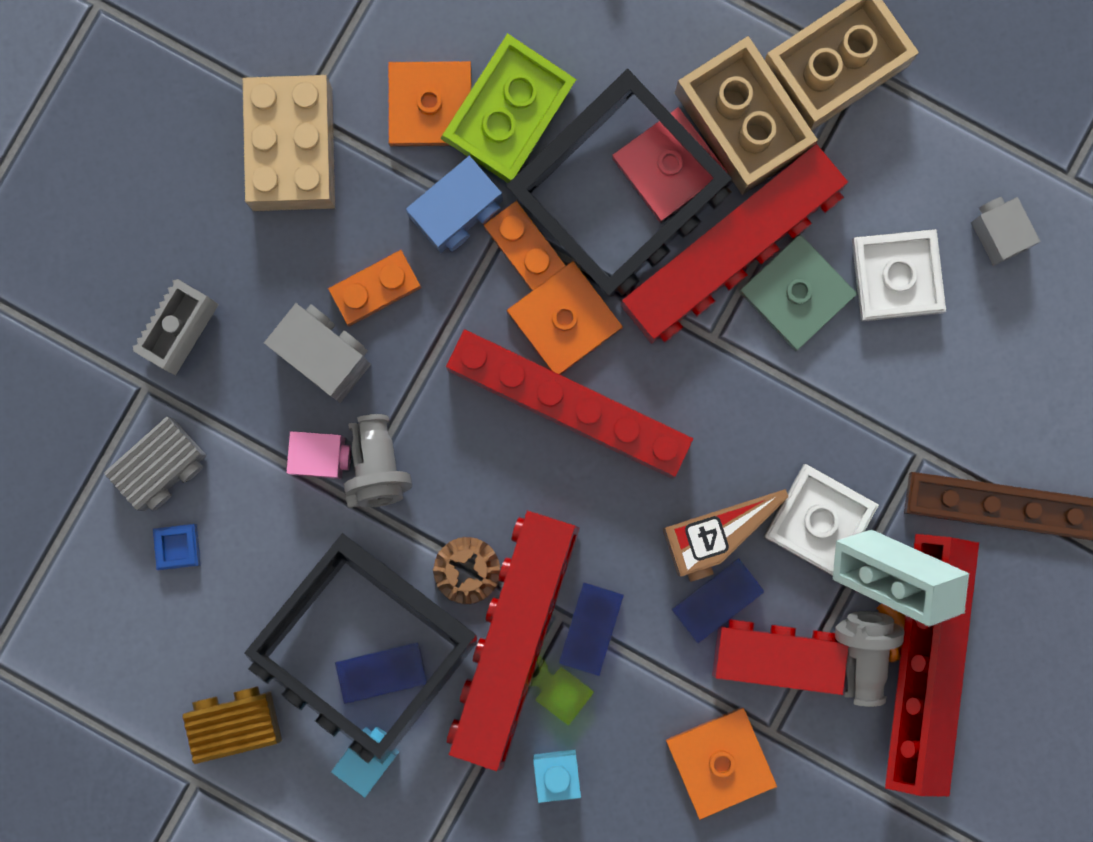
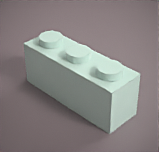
M872 529L836 541L833 580L927 626L935 625L965 613L969 573Z

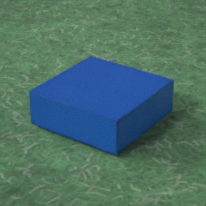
M197 524L153 529L156 570L201 566Z

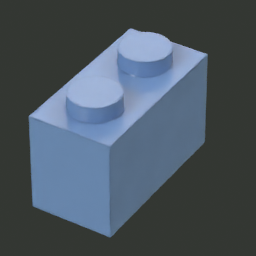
M469 155L408 206L406 212L409 218L441 254L447 248L450 251H454L469 238L470 235L467 231L479 221L484 225L500 212L501 207L499 204L503 201L502 192Z

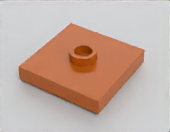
M471 61L388 62L389 145L451 146L440 138L471 91Z
M574 261L507 309V313L550 370L560 375L623 328Z
M743 707L666 739L699 820L777 787Z

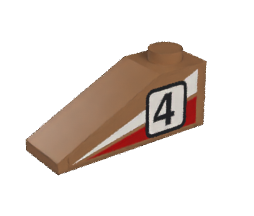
M786 489L663 528L677 575L684 576L688 574L690 582L713 575L712 566L721 564L788 498Z

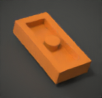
M517 200L483 225L484 229L531 291L566 266Z
M399 250L333 285L328 290L344 320L350 327L421 289V285L402 250Z

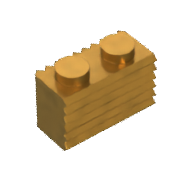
M256 686L233 692L235 698L233 701L219 704L216 696L192 702L194 710L184 713L183 720L193 763L198 764L281 742L282 738L271 691L260 694L259 687Z

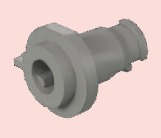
M383 414L357 417L359 424H348L349 430L353 433L352 454L355 478L344 483L348 508L358 506L380 507L401 501L403 493L412 488V481L409 473L397 471L393 442L387 429V423H390L389 417Z
M872 611L850 613L847 619L835 626V639L849 646L846 664L848 689L845 690L844 697L850 698L855 696L854 705L881 706L886 703L887 696H884V685L888 678L890 649L900 647L904 643V629L895 624L894 619L887 614Z

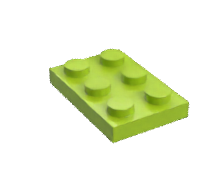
M507 33L440 139L467 157L470 155L476 163L509 183L516 177L577 79Z

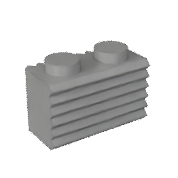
M179 279L172 280L173 286L168 288L169 294L163 295L165 301L159 302L160 308L154 309L156 315L150 317L151 323L146 324L147 330L141 331L142 337L137 338L138 345L132 346L135 353L175 376L219 305L208 296Z
M167 416L109 467L104 474L136 510L145 511L150 508L152 511H155L172 496L168 490L175 483L180 481V479L183 483H186L202 470L203 466L200 464V461L207 455L175 419Z

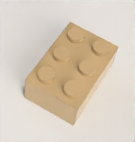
M847 0L768 52L765 61L812 131L910 66L919 52L883 0Z
M749 36L677 82L675 90L677 98L742 195L792 164L818 141Z
M327 75L243 78L245 202L253 211L335 209L332 86Z

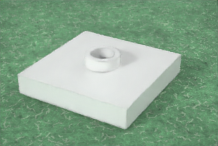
M937 229L855 237L852 239L861 322L946 312Z
M803 464L787 493L788 498L781 504L764 538L833 576L836 541L864 532L879 505L809 465Z

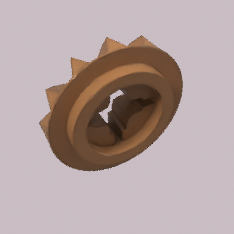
M472 537L457 538L448 542L437 554L433 568L434 579L437 588L449 600L461 604L477 603L487 598L496 588L499 581L500 563L494 550L484 541ZM476 554L477 557L474 560L476 563L473 569L478 572L479 576L483 577V580L467 578L465 582L461 583L460 587H457L460 572L455 569L454 565L450 564L451 560L456 563L458 561L466 563L468 559H471Z

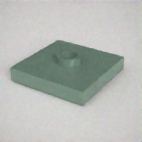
M801 234L739 291L795 352L857 295L856 291Z

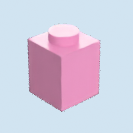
M290 431L287 474L342 479V470H349L351 462V445H345V437L333 434Z

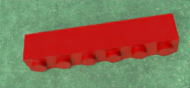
M816 143L625 297L620 306L651 344L659 338L666 343L684 328L680 321L689 313L693 312L698 317L716 302L712 297L715 292L723 286L730 291L748 276L744 271L746 267L755 260L762 265L780 250L776 245L777 242L787 234L794 239L812 224L808 217L821 208L824 213H827L844 198L840 191L847 185V179Z
M465 329L446 365L448 372L671 479L676 477L694 439Z
M528 510L525 518L519 517L517 519L511 541L516 542L512 559L505 558L498 580L504 584L499 599L493 597L487 610L486 622L491 623L486 639H479L474 651L473 662L478 663L473 680L466 679L460 695V702L465 704L460 720L454 719L448 732L446 742L452 745L449 752L450 756L494 771L504 768L578 536L579 527Z
M915 534L914 549L969 573L965 613L932 626H927L909 616H905L904 643L901 650L885 789L917 796L950 797L979 542L953 537Z

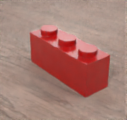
M729 619L728 627L718 626L712 676L716 679L843 695L849 646L838 642L835 639V633L813 630L812 638L795 636L796 628L771 625L770 632L754 631V622Z

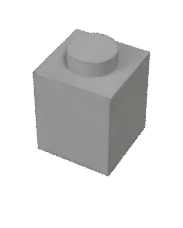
M999 197L984 204L979 208L981 215L971 222L993 266L1041 242L1018 197L1006 203L1002 197Z

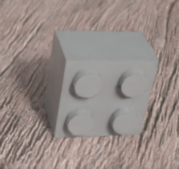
M295 303L265 340L264 344L341 403L371 366L364 357L368 350L346 331H343L340 336L331 331L335 324L312 304L305 310Z

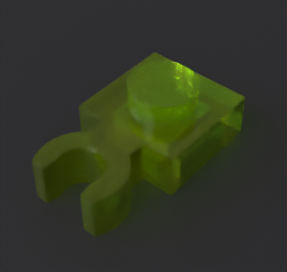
M539 655L536 663L540 668L538 676L531 678L529 686L541 688L542 691L535 700L569 726L593 695L594 690L562 665L555 674H552L548 671L546 660Z

